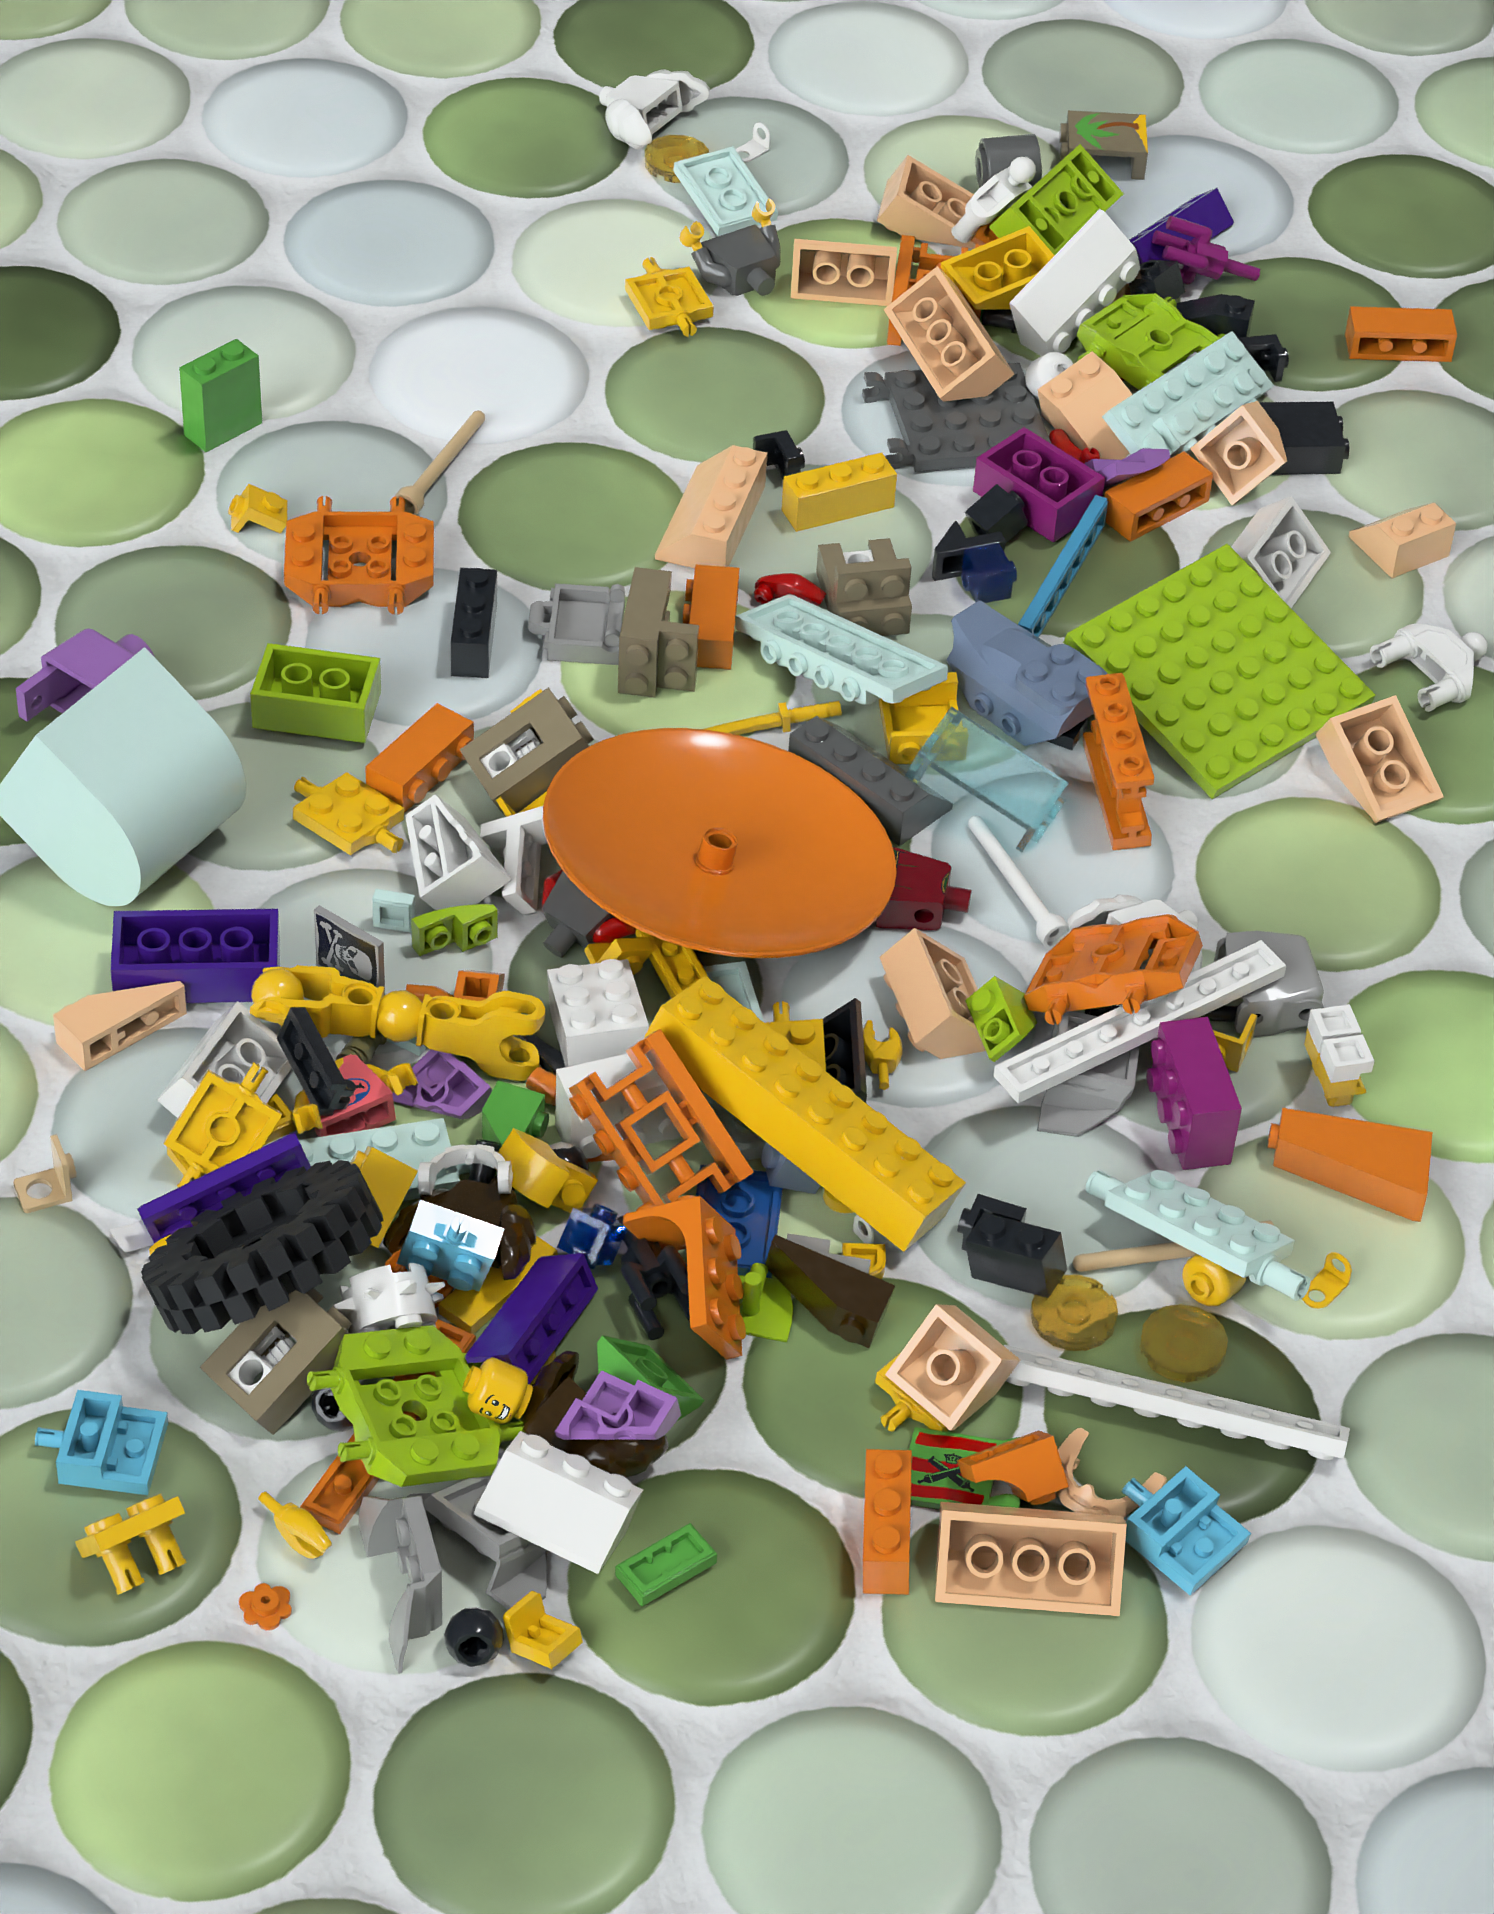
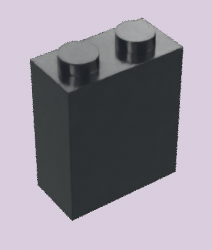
M1334 401L1259 402L1279 429L1287 462L1271 475L1341 474L1343 459H1348L1350 447L1348 438H1343L1342 416H1337Z

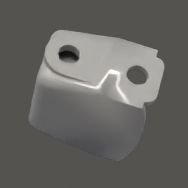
M1246 931L1227 933L1225 938L1218 941L1214 962L1262 940L1286 965L1284 977L1242 996L1244 1002L1240 1003L1237 1007L1234 1023L1237 1033L1242 1034L1251 1013L1261 1014L1256 1020L1253 1037H1260L1308 1026L1310 1010L1324 1008L1322 1004L1323 986L1305 937L1284 933Z

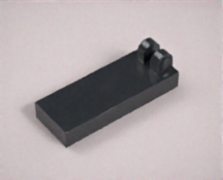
M290 1007L276 1039L310 1103L318 1106L320 1116H332L335 1109H346L348 1107L350 1097L353 1096L356 1090V1085L351 1080L343 1078L306 1008Z

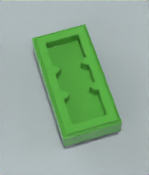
M689 1523L616 1565L615 1576L637 1602L644 1606L716 1564L717 1553L694 1526Z

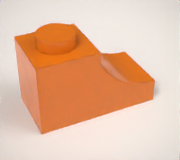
M1039 1430L957 1460L963 1478L975 1483L986 1480L1004 1481L1011 1487L1013 1495L1026 1502H1030L1031 1505L1049 1502L1057 1497V1491L1069 1487L1054 1436Z

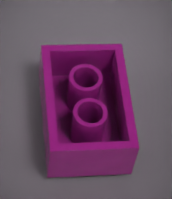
M1023 427L976 458L973 492L982 497L996 484L1007 493L1011 490L1014 491L1025 503L1023 511L1028 520L1027 526L1054 543L1076 528L1095 495L1103 497L1105 477Z
M1200 1017L1160 1022L1157 1040H1152L1151 1043L1153 1065L1152 1068L1147 1069L1146 1077L1149 1091L1151 1093L1155 1092L1158 1099L1157 1111L1161 1123H1166L1169 1130L1168 1143L1172 1154H1177L1182 1170L1230 1165L1242 1108L1209 1018Z

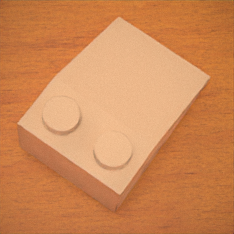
M907 155L887 181L877 222L901 236H915L916 240L972 249L976 245L971 242V239L967 243L958 241L951 232L953 226L966 213V204L974 194Z
M1093 351L1037 389L1042 417L1055 429L1064 430L1076 447L1081 450L1088 447L1089 452L1093 447L1100 453V459L1122 460L1130 454L1102 416L1133 394L1117 373Z
M1396 695L1332 717L1315 734L1331 769L1375 823L1444 798Z

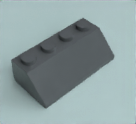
M815 716L790 733L788 751L814 763L847 785L874 812L885 828L889 839L898 846H901L952 810L953 803L837 724Z

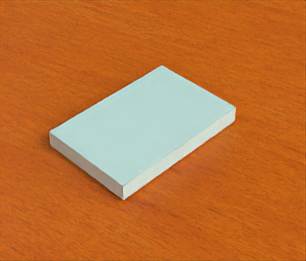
M733 146L674 162V173L717 236L751 225H761V223L753 219L752 210L756 201H758L760 210L767 212L766 202L769 198ZM776 208L770 218L771 222L777 220L778 211Z

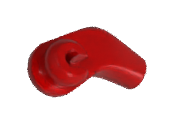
M1054 429L1050 432L1049 439L1051 444L1081 463L1085 464L1092 459H1100V453L1097 449L1092 447L1090 452L1088 447L1083 450L1079 449L1071 442L1064 430Z
M782 573L759 578L755 583L753 596L759 604L763 605L770 602L772 598H780L787 594H792L819 606L825 598L826 592L799 574Z

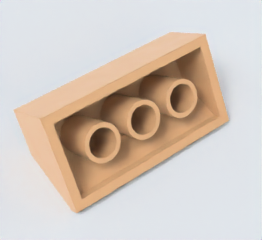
M938 266L883 309L943 402L988 396L1015 375L959 288Z
M732 445L697 465L655 553V560L695 568V564L729 567L765 488L767 452Z
M940 1502L935 1602L1120 1616L1127 1524L1123 1516Z

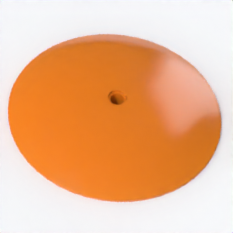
M659 728L624 733L602 740L577 753L561 767L547 789L543 804V827L549 848L564 873L588 898L619 920L640 931L664 941L707 953L745 958H783L805 955L837 946L863 932L882 914L889 903L895 886L896 859L892 843L877 816L855 792L832 774L794 753L765 742L731 733L692 728Z

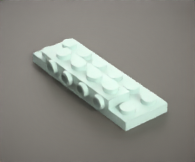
M1231 331L1111 408L1102 418L1130 454L1142 448L1169 449L1170 456L1176 452L1181 453L1185 451L1188 453L1191 450L1190 448L1198 442L1197 438L1201 440L1242 405L1258 401L1257 399L1267 393L1274 385L1246 350L1243 343Z
M787 594L735 616L736 630L751 636L753 640L761 641V655L767 663L773 664L776 662L780 666L788 667L794 676L803 675L805 678L813 679L818 687L822 689L828 687L830 690L840 692L847 701L855 700L860 704H872L877 699L882 698L887 703H899L911 695L929 690L932 686L947 680V665L792 594Z

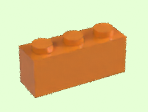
M1350 306L1345 336L1349 359L1452 362L1457 331L1452 309Z
M1183 451L1158 467L1138 474L1105 491L1104 498H1107L1108 501L1105 523L1131 542L1208 502L1213 473Z
M695 564L694 579H687L685 601H691V604L684 603L683 623L699 625L697 667L731 670L740 568Z
M436 703L365 766L366 784L404 807L405 813L415 803L421 802L426 793L439 781H444L450 774V771L461 761L466 760L460 749L474 740V722Z
M866 1449L863 1594L909 1595L912 1450Z

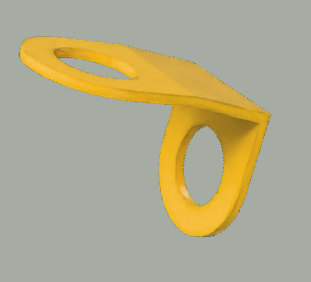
M1329 1253L1326 1256L1324 1268L1310 1282L1309 1290L1302 1298L1304 1303L1317 1309L1328 1306L1349 1285L1352 1268L1348 1260L1339 1253ZM1333 1259H1338L1344 1264V1272L1335 1268L1332 1262ZM1318 1290L1325 1295V1299L1321 1302H1314L1309 1298L1308 1294L1310 1291Z

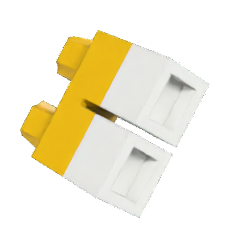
M1350 1004L1310 1010L1304 1046L1312 1062V1068L1315 1075L1318 1076L1329 1106L1350 1105L1354 1095L1366 1093L1360 1074L1372 1072L1375 1062L1363 1034H1361V1029Z

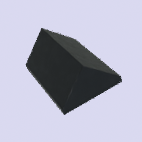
M854 998L823 1018L826 1072L842 1085L849 1087L856 1096L866 1103L867 1086L861 1001Z

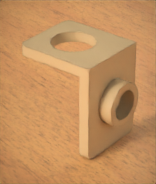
M57 1134L50 1136L54 1168L19 1177L13 1181L14 1188L25 1213L73 1201L70 1179L77 1177L71 1154L64 1153ZM38 1183L47 1184L52 1189L48 1196L40 1199L30 1197L27 1194V1190L32 1185Z

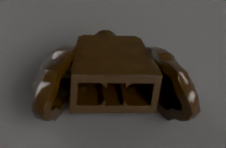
M496 1175L489 1184L465 1179L459 1181L452 1189L438 1188L434 1189L431 1195H420L416 1202L400 1211L399 1216L385 1234L383 1244L391 1254L401 1250L420 1200L504 1228L491 1267L499 1269L501 1266L503 1279L512 1280L520 1276L526 1264L530 1261L531 1248L536 1244V1230L529 1212L517 1203L513 1187L510 1194H499L498 1175Z
M564 1351L550 1364L544 1366L535 1383L532 1384L533 1391L530 1401L520 1418L524 1426L522 1432L528 1435L540 1436L549 1445L561 1451L582 1456L591 1465L610 1474H618L625 1478L636 1476L646 1471L651 1464L660 1459L667 1451L669 1446L666 1435L656 1440H563L556 1437L555 1430L574 1400L577 1398L582 1401L587 1393L574 1382L579 1364V1354L577 1352Z

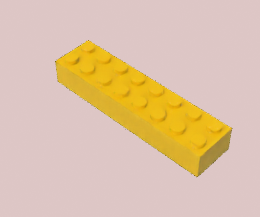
M706 976L663 1004L644 1036L645 1038L652 1032L661 1029L687 1071L703 1092L903 1252L946 1216L966 1184L949 1166L934 1158L916 1140L905 1135L890 1123L882 1113L871 1108L856 1096L849 1087L842 1085L823 1070L819 1063L808 1058L789 1043L785 1036L775 1032L760 1020L752 1010L741 1005L726 993L719 984L712 982Z

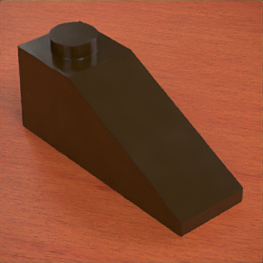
M775 1234L765 1262L768 1270L829 1332L841 1336L848 1342L870 1348L889 1306L895 1285Z

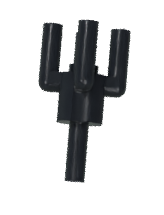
M623 1216L618 1217L614 1222V1226L628 1249L621 1256V1273L632 1292L628 1301L648 1338L656 1340L664 1334V1329L653 1311L657 1304L656 1298L663 1297L667 1293L673 1294L690 1322L687 1265L676 1247L667 1245L662 1249L658 1242H651L645 1238L638 1239L623 1225Z

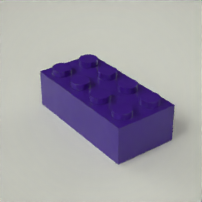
M278 909L114 911L110 969L112 991L180 981L185 985L186 1003L253 1002L251 990L256 979L263 973V968L280 967Z

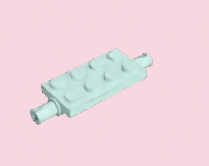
M444 1118L299 1140L311 1166L325 1161H331L332 1164L338 1160L351 1162L358 1150L364 1153L367 1146H370L418 1170L420 1162H430L435 1156L445 1152L447 1147H451ZM464 1163L447 1169L444 1167L436 1176L434 1189H452L460 1181L459 1175L470 1173L472 1164L467 1165ZM418 1172L403 1201L420 1198Z
M1102 1170L1095 1171L1090 1175L1086 1183V1192L1105 1201L1104 1206L1243 1278L1249 1276L1250 1281L1261 1287L1268 1285L1295 1301L1302 1299L1308 1292L1311 1282L1310 1277L1280 1263L1281 1260L1291 1256L1295 1240L1280 1233L1276 1226L1260 1223L1246 1216L1242 1209L1225 1205L1211 1198L1210 1194L1205 1190L1189 1187L1175 1180V1176L1167 1171L1154 1170L1127 1183L1106 1174Z

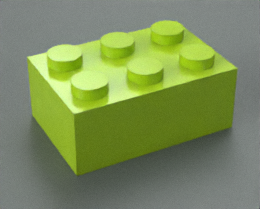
M267 643L250 693L252 728L366 743L381 694L380 658Z

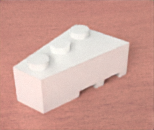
M436 794L405 815L419 896L435 910L463 905H476L512 880L467 819Z

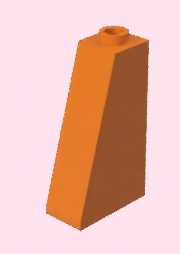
M1282 1108L1279 1124L1271 1123L1267 1148L1275 1149L1274 1167L1409 1220L1421 1222L1428 1193L1433 1132Z

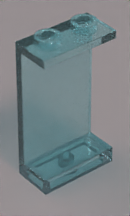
M952 706L919 750L905 774L906 777L918 784L931 767L1026 829L1027 831L1016 847L1020 852H1023L1030 840L1036 843L1039 842L1050 825L1044 819L1048 816L1054 820L1066 802L1060 795L1068 782Z

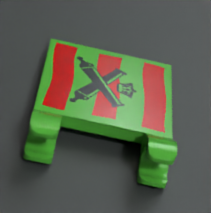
M915 1427L909 1450H912L911 1505L939 1510L940 1502L1019 1508L1020 1500L1016 1495L1001 1494L991 1497L994 1480L975 1483L963 1478L957 1462L959 1459L1016 1438L996 1440Z

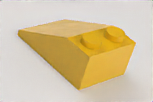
M1028 226L941 262V268L975 309H1011L1009 303L1055 255L1032 228Z

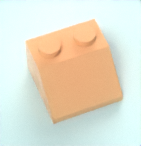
M1258 401L1239 407L1190 448L1200 463L1213 473L1214 482L1231 505H1235L1287 462L1279 429Z
M1433 502L1406 509L1349 531L1348 537L1391 578H1395L1448 557L1450 555L1456 522Z
M936 1304L885 1375L950 1431H954L996 1395L1021 1360L957 1306Z

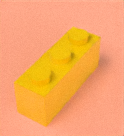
M881 452L784 476L781 510L794 530L798 532L893 508L895 504L897 473Z

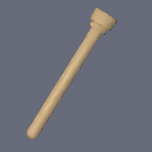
M477 410L471 414L413 486L402 487L395 495L397 506H399L400 496L406 502L405 512L417 515L424 506V494L485 421V414L482 411Z
M1271 1220L1260 1222L1274 1225ZM1175 1242L1080 1254L1074 1257L1072 1264L1075 1270L1083 1272L1192 1257L1196 1253Z

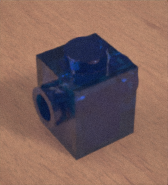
M993 543L964 549L961 572L962 585L965 591H970L975 602L981 600L984 603L1011 598L1013 582L1017 580V570L1014 562L1008 560L1000 544Z
M595 1203L593 1208H573L557 1248L569 1254L583 1253L590 1269H595L596 1265H612L627 1228L623 1225V1222L616 1220L618 1213L606 1206Z

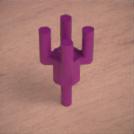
M1169 216L1166 229L1195 238L1189 241L1157 230L1153 234L1152 243L1165 247L1162 255L1163 259L1178 261L1179 264H1183V268H1179L1183 284H1191L1196 274L1217 280L1221 277L1223 271L1253 281H1257L1260 276V268L1228 259V251L1224 246L1211 243L1212 230L1209 227Z

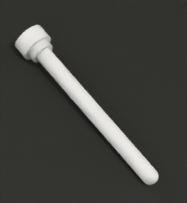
M972 816L968 821L969 828L1036 920V935L1046 949L1051 950L1070 932L1069 925L1062 916L1049 913L980 816Z

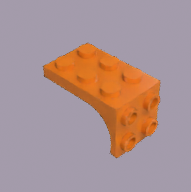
M694 1195L681 1196L675 1202L659 1206H640L636 1211L626 1213L623 1216V1225L638 1239L645 1238L651 1242H658L662 1249L667 1245H672L677 1250L686 1249L690 1328L726 1360L742 1356V1339L746 1336L744 1320L740 1315L739 1299L743 1298L744 1290L741 1278L738 1275L737 1260L741 1258V1246L736 1236L735 1228L701 1196Z

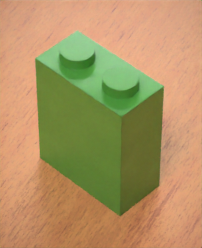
M234 339L179 367L184 436L203 451L208 452L262 424L259 355L238 339Z

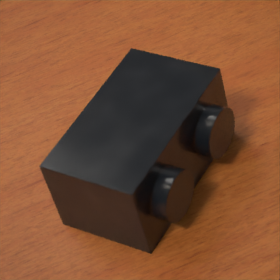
M984 1212L965 1239L971 1276L974 1279L1049 1298L1068 1270L1062 1234L1059 1231Z

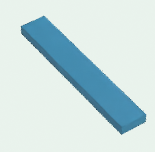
M1098 495L1094 496L1018 623L1019 626L1037 637H1040L1105 527L1108 506L1107 498Z

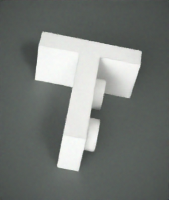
M543 806L481 824L480 838L501 857H504V869L512 879L501 887L502 897L523 916L537 912L541 845L548 843L543 827Z

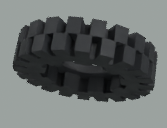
M338 1160L332 1164L331 1161L315 1163L307 1171L302 1166L286 1171L278 1182H275L274 1178L271 1177L254 1184L250 1194L243 1196L241 1192H238L221 1201L222 1209L218 1211L207 1209L190 1220L193 1227L178 1229L165 1240L167 1245L157 1247L148 1257L150 1262L143 1265L141 1271L143 1276L141 1278L169 1330L175 1333L180 1330L182 1334H195L200 1329H203L204 1333L219 1330L231 1319L234 1325L255 1318L260 1307L266 1305L268 1311H271L290 1302L289 1293L295 1290L305 1294L323 1283L320 1277L321 1274L338 1273L351 1263L349 1256L361 1254L372 1243L370 1238L379 1234L382 1228L381 1222L384 1221L383 1215L359 1167L355 1163L351 1165L349 1161Z

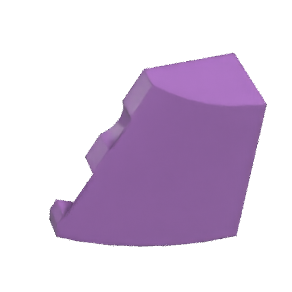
M1142 448L1122 460L1092 459L1086 462L1085 465L1105 477L1104 488H1107L1158 467L1170 459L1169 449Z
M430 1049L412 1067L419 1084L406 1086L403 1089L404 1092L398 1096L393 1093V1101L464 1120L482 1112V1108L489 1098L492 1088L463 1061L460 1062L452 1054Z
M601 1370L583 1400L581 1401L577 1398L574 1400L555 1433L556 1437L563 1440H656L664 1436L681 1416L676 1397L640 1380H637L636 1384L632 1385Z

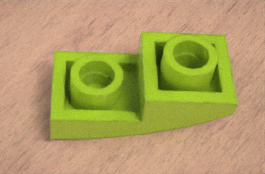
M489 904L463 905L444 908L411 918L412 948L420 957L432 951L442 949L454 942L462 952L479 945H484L498 938V909L494 905Z

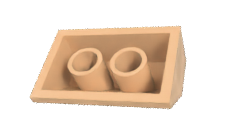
M794 239L791 298L888 306L892 303L897 247Z
M916 928L912 929L879 957L886 972L884 980L893 990L897 999L896 1009L905 1019L909 1028L907 1035L910 1042L919 1051L924 1052L926 1050L940 1059L986 1051L965 1002L968 997L978 990L965 958Z

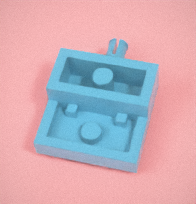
M420 1200L401 1248L397 1264L405 1266L408 1271L409 1263L420 1264L425 1267L427 1276L432 1275L447 1280L450 1286L459 1290L469 1291L473 1289L480 1291L495 1259L504 1228Z
M77 1390L66 1429L61 1431L38 1427L35 1435V1446L59 1448L56 1459L58 1484L148 1495L168 1426V1413L123 1407L122 1395Z
M1186 1466L1155 1494L1148 1491L1135 1478H1132L1122 1490L1123 1494L1140 1506L1127 1518L1125 1541L1190 1596L1249 1541L1251 1533L1217 1505L1220 1494Z

